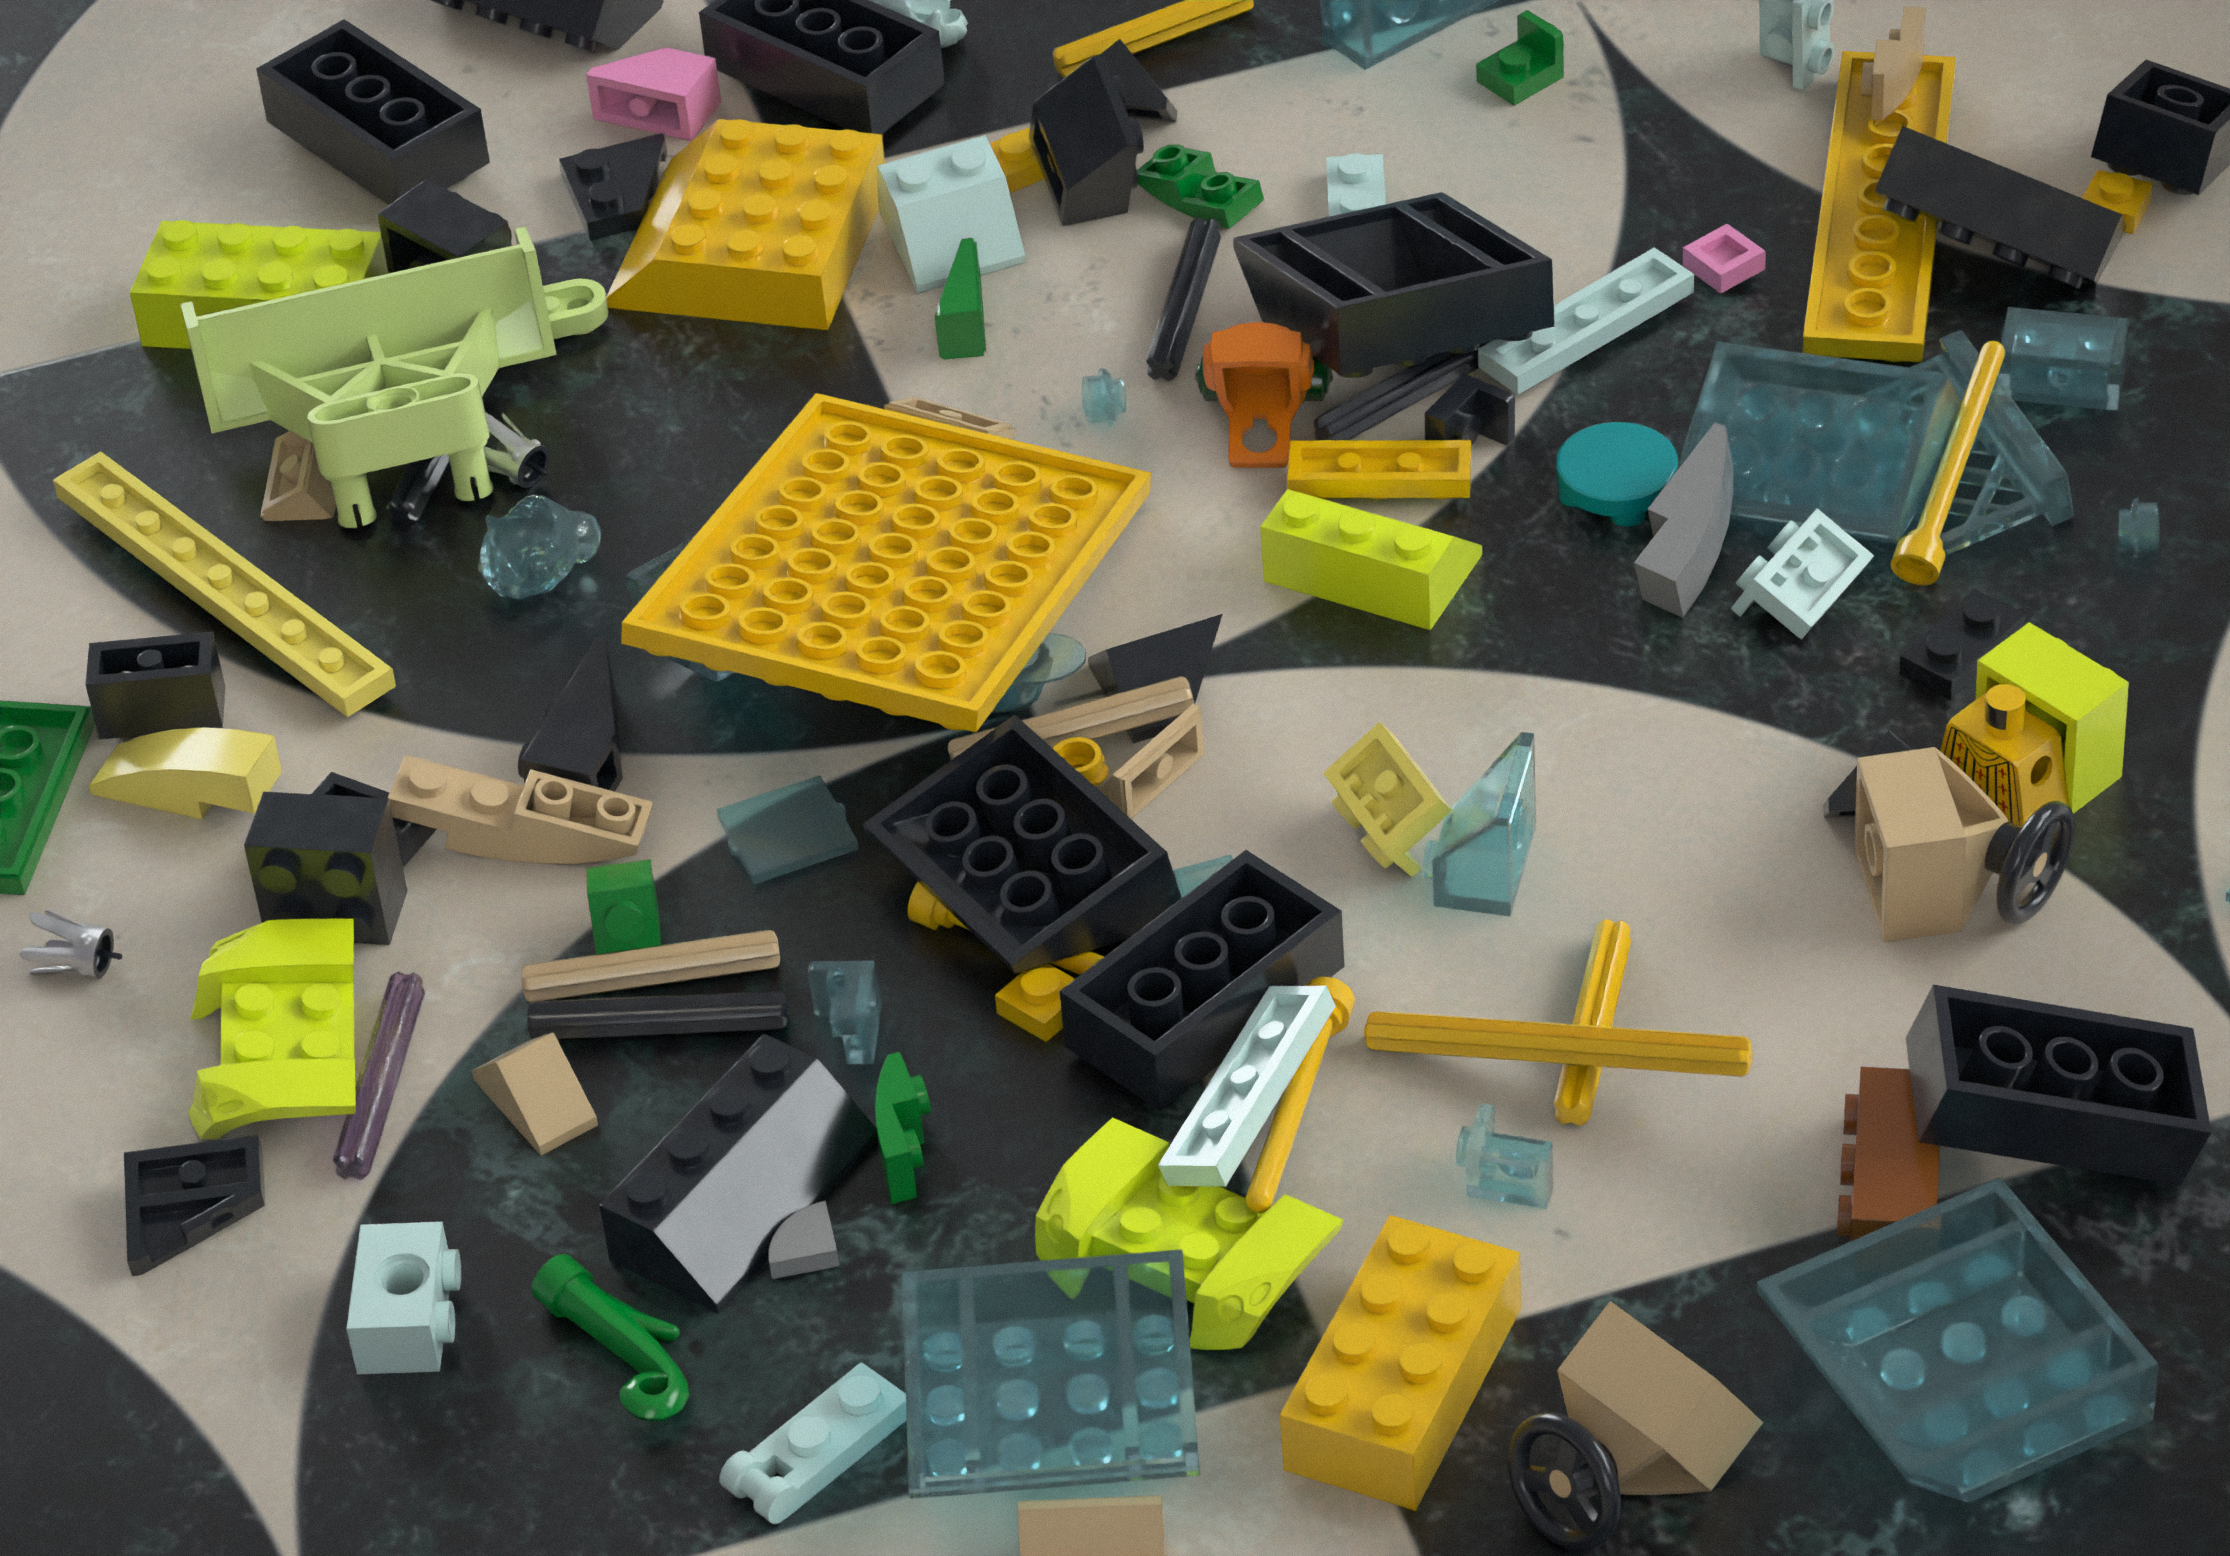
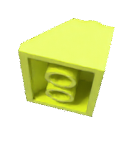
M1289 489L1286 490L1260 526L1264 582L1428 630L1433 628L1482 556V545Z

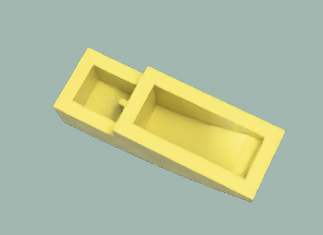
M205 727L171 729L142 735L118 744L90 783L89 789L91 795L198 819H203L212 805L255 814L263 791L269 792L281 775L282 768L274 735L239 729Z

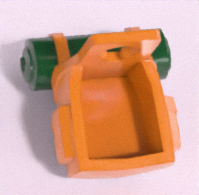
M1241 323L1225 330L1212 332L1211 342L1204 345L1203 356L1200 364L1197 365L1195 380L1198 383L1199 391L1204 401H1219L1229 419V465L1234 468L1286 467L1289 462L1291 424L1299 407L1305 401H1323L1326 394H1328L1330 383L1333 381L1332 369L1312 357L1311 346L1303 342L1301 332L1292 331L1287 327L1274 323ZM1254 419H1267V428L1271 429L1277 436L1274 446L1266 452H1252L1242 443L1246 432L1254 428Z

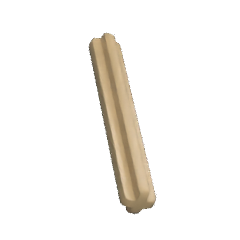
M1177 677L1027 718L1022 721L1050 747L1054 748L1056 744L1068 738L1083 737L1094 740L1178 717L1194 703L1187 679L1185 677ZM995 728L950 740L948 742L950 760L954 759Z
M765 930L527 964L522 967L521 980L527 1002L552 1001L775 969L780 965V953L775 931Z

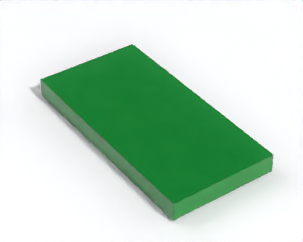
M0 700V894H26L95 727L91 706Z

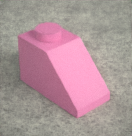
M665 47L593 67L586 74L593 119L657 134L663 133L666 136L688 141L694 139L721 104L716 59L713 57Z

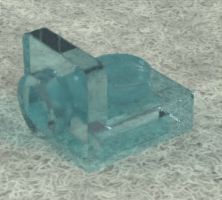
M812 961L809 965L808 978L815 1014L818 1016H830L832 1036L843 1037L847 1064H873L882 1008L874 961Z
M1480 1103L1473 1127L1463 1126L1461 1128L1456 1150V1165L1466 1167L1467 1196L1547 1209L1553 1192V1142L1495 1133V1105Z

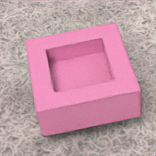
M1725 224L1683 247V267L1719 293H1723L1765 270L1766 251L1730 225Z

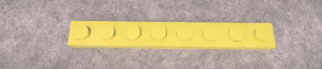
M98 452L53 479L58 499L347 718L396 687L393 669L103 452Z

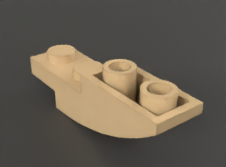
M406 754L388 796L393 818L446 831L445 849L478 857L539 864H581L609 861L636 855L653 808L652 801L531 769L523 786Z

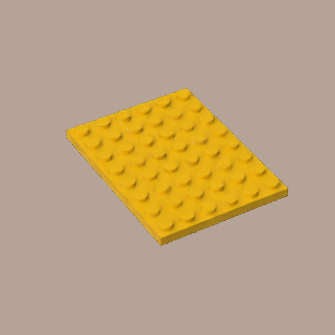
M816 393L622 621L621 644L645 649L648 653L655 656H672L704 664L707 668L715 671H732L760 678L766 683L775 686L788 685L820 693L831 700H848L880 708L883 712L890 715H907L939 723L950 730H967L976 733L1150 494L1151 472Z

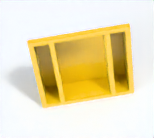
M718 119L671 158L606 297L608 308L828 330L879 211L877 165L885 163L882 134L861 133L855 130L840 131L808 128L796 124L756 123L743 119Z

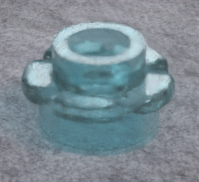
M1104 368L1099 369L1098 375L1083 377L1081 385L1082 403L1088 423L1107 422L1108 427L1113 426L1114 421L1117 419V414L1126 412V393L1121 378L1113 379L1111 374Z
M2135 497L2132 500L2131 509L2119 510L2120 546H2131L2134 558H2139L2140 552H2158L2159 550L2158 502H2140L2139 497Z

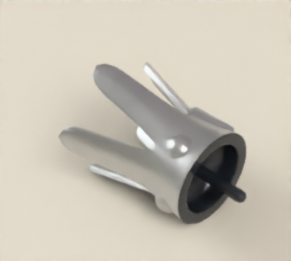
M504 413L501 416L508 427L493 416L486 414L489 432L501 442L496 450L483 447L486 462L489 464L487 465L488 471L507 475L513 484H519L523 488H530L537 484L543 476H547V468L550 462L549 449L541 445L536 439H527Z
M45 909L46 915L37 912L30 913L29 919L31 923L66 940H49L46 942L45 947H25L19 954L26 961L62 965L30 970L29 974L77 971L81 975H90L95 978H102L106 974L112 958L118 960L123 958L122 954L113 952L114 937L111 929L87 923L78 924Z

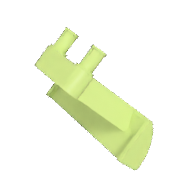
M526 226L514 229L517 245L196 317L192 301L182 303L181 309L211 432L216 433L271 420L312 442L319 472L326 480L331 481L338 511V523L345 528L357 527L353 504H357L363 526L376 519L377 513L373 507L366 473L446 454L449 456L455 484V496L463 501L474 500L470 483L471 477L474 478L480 499L490 495L493 491V483L490 480L483 448L489 438V428L482 396L499 368L557 355L536 250Z

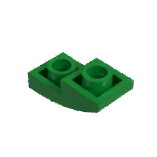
M1179 144L1167 145L1158 149L1153 154V157L1137 170L1138 185L1163 203L1195 219L1200 217L1208 221L1213 218L1219 223L1220 227L1227 229L1234 226L1264 201L1259 180L1234 176L1229 172H1216L1210 152L1185 148Z
M896 1052L887 1055L878 1080L875 1101L881 1164L885 1187L891 1204L917 1198L914 1169L924 1166L920 1145L924 1144L921 1116L931 1113L928 1093L921 1075L910 1077L901 1053Z

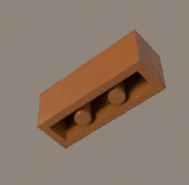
M1861 1067L1859 1094H1845L1843 1135H1856V1145L1842 1144L1840 1185L1853 1186V1196L1839 1195L1837 1237H1851L1850 1266L1934 1271L1940 1146L1919 1143L1910 1070Z

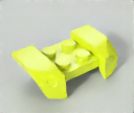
M354 919L268 920L216 941L210 949L208 959L202 963L198 976L196 997L190 1019H203L221 1007V1065L197 1070L193 1103L188 1112L193 1128L200 1139H219L235 1128L264 1120L356 1114Z
M1112 1117L1066 1161L1050 1187L1036 1214L1035 1245L1037 1256L1057 1281L1071 1294H1074L1079 1289L1094 1257L1194 1303L1192 1332L1188 1348L1202 1350L1242 1348L1253 1337L1262 1321L1292 1282L1342 1229L1343 1219L1287 1194H1284L1266 1212L1255 1213L1248 1208L1245 1197L1220 1186H1168L1158 1164L1168 1150L1169 1142Z

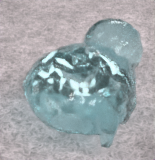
M542 495L526 496L517 502L515 507L510 509L508 515L502 518L486 516L485 521L488 531L482 542L478 571L489 586L500 596L523 599L530 595L549 592L564 580L575 563H585L597 554L601 541V529L596 518L584 511H569L564 506Z

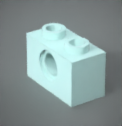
M443 1222L360 1225L347 1322V1333L357 1375L440 1371L443 1343H453L455 1337V1312L453 1302L448 1301L449 1291H457L461 1286L460 1253L458 1249H448Z

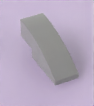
M1715 422L1647 509L1654 537L1634 562L1642 600L1682 618L1685 617L1703 590L1719 557L1729 525L1733 499V461L1726 427Z

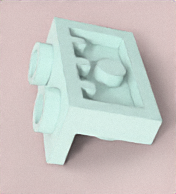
M1759 0L1760 55L1793 65V88L1804 91L1819 74H1825L1832 63L1834 44L1830 42V20L1834 11L1833 0Z
M1816 509L1801 527L1792 520L1787 523L1768 546V549L1775 554L1769 562L1759 555L1736 582L1744 592L1732 606L1731 610L1741 617L1755 601L1802 640L1864 570L1874 555L1819 509Z

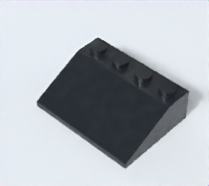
M1013 715L863 823L865 832L1014 973L1127 940L1182 898L1167 851L1016 715Z

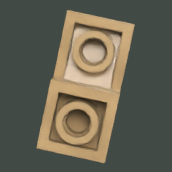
M1903 6L1901 29H1890L1889 40L1876 39L1874 62H1863L1861 96L1872 97L1871 120H1884L1904 101L1918 78L1924 56L1926 7Z

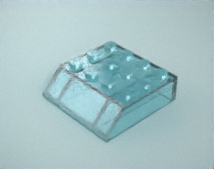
M2000 1177L1757 1282V1292L1910 1485L1970 1503L2153 1421L2158 1363Z
M1182 1250L902 1272L910 1499L1200 1476Z

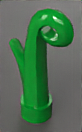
M559 1254L548 1260L537 1272L532 1282V1296L556 1317H567L640 1373L623 1384L619 1392L620 1401L627 1412L637 1419L649 1422L665 1421L678 1414L689 1397L688 1383L678 1365L655 1338L668 1342L676 1341L680 1335L679 1328L671 1323L639 1312L605 1292L594 1283L593 1275L570 1255Z

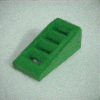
M973 238L961 239L934 316L939 356L945 360L984 356V352H986L982 283L977 242H974Z

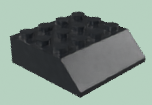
M1443 192L1233 238L1235 254L1262 322L1278 324L1289 328V330L1301 332L1303 342L1311 346L1312 357L1322 362L1341 377H1365L1373 372V368L1390 364L1401 366L1418 365L1426 361V356L1446 351L1457 354L1470 353L1479 349L1481 343L1499 339L1504 341H1522L1530 338L1533 331L1555 327L1552 259Z

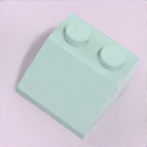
M986 135L877 165L878 210L917 293L945 286L961 239L973 238L974 242H977L980 275L1025 263V252L1006 177Z

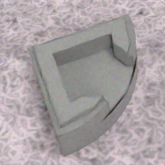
M826 1201L809 1205L797 1211L777 1229L771 1240L768 1256L772 1279L839 1266L838 1253Z

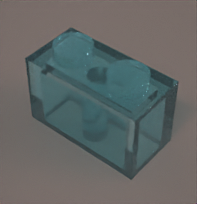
M2008 307L2001 341L2005 349V356L1998 373L1997 399L2118 411L2126 366L2129 318Z

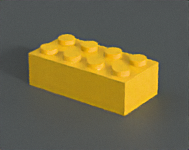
M1389 1215L1280 1413L1283 1470L1416 1511L1522 1308L1520 1252Z

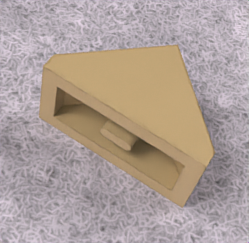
M554 1032L529 1040L472 1070L473 1080L541 1156L598 1126L596 1114Z

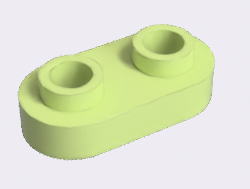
M572 279L543 286L553 339L590 333L602 325L608 317L606 293L603 286L596 281Z

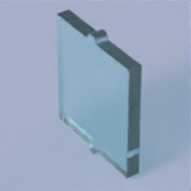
M820 775L717 809L718 820L729 838V853L733 856H739L753 884L858 850L857 839L845 820V805L835 802Z

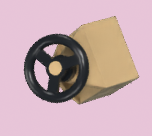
M1936 747L1857 758L1854 852L1883 942L1962 932L1993 873L2000 875L1997 885L1996 903L2001 918L2007 923H2024L2036 915L2046 904L2064 873L2074 842L2075 819L2071 808L2061 801L2048 802L2038 808L2024 825L2020 827L2008 822L2007 817L1984 791ZM2053 836H2054L2052 848H2051V851H2050V845H2051V842H2052V839H2053ZM2030 882L2035 883L2026 897L2017 904L2016 898Z
M1610 1301L1557 1369L1568 1417L1557 1413H1540L1530 1416L1518 1426L1512 1436L1508 1451L1509 1478L1522 1511L1543 1536L1563 1548L1574 1551H1588L1603 1545L1614 1533L1621 1512V1494L1664 1495L1712 1491L1763 1422L1714 1376ZM1542 1435H1555L1562 1438L1557 1461L1547 1467L1530 1465V1450L1535 1440ZM1537 1491L1549 1492L1556 1501L1565 1504L1579 1529L1571 1528L1559 1521L1546 1508ZM1599 1497L1598 1514L1590 1501Z

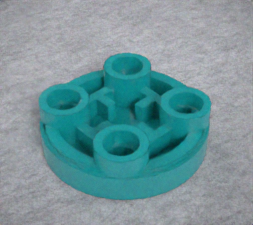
M1608 422L1586 427L1570 436L1558 451L1556 457L1558 498L1561 503L1567 506L1579 507L1594 514L1609 516L1616 525L1623 527L1638 525L1645 520L1647 509L1677 472V452L1665 436L1643 425L1628 422Z

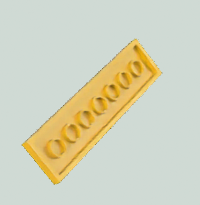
M1842 51L1803 333V355L1825 356L1828 358L1877 359L1889 362H1922L1938 221L1919 214L1916 223L1884 211L1883 208L1887 200L1879 198L1875 193V189L1902 126L1947 143L1956 57L1924 55L1918 78L1904 101L1884 120H1871L1872 97L1861 96L1863 62H1874L1875 52Z

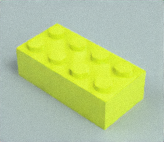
M187 220L161 221L129 293L142 346L191 349L181 309L182 303L192 301L196 317L388 274L381 232L357 231L355 229H314L299 226H257L243 223H199Z

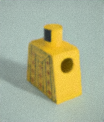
M2010 684L1996 685L1953 716L1948 722L1940 752L1955 763L1984 791L2007 817L2008 822L2022 827L2038 808L2048 802L2061 801L2068 805L2061 736L2056 728L2025 710V694L2020 688Z

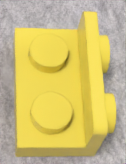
M1378 722L1323 774L1338 793L1331 801L1333 806L1355 829L1362 825L1368 834L1360 840L1367 851L1385 869L1391 864L1396 863L1408 875L1413 877L1422 868L1408 850L1453 810L1396 736L1381 722Z

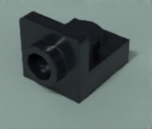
M1464 374L1424 413L1425 440H1471L1472 446L1478 435H1482L1501 444L1508 445L1515 438V397L1510 392Z

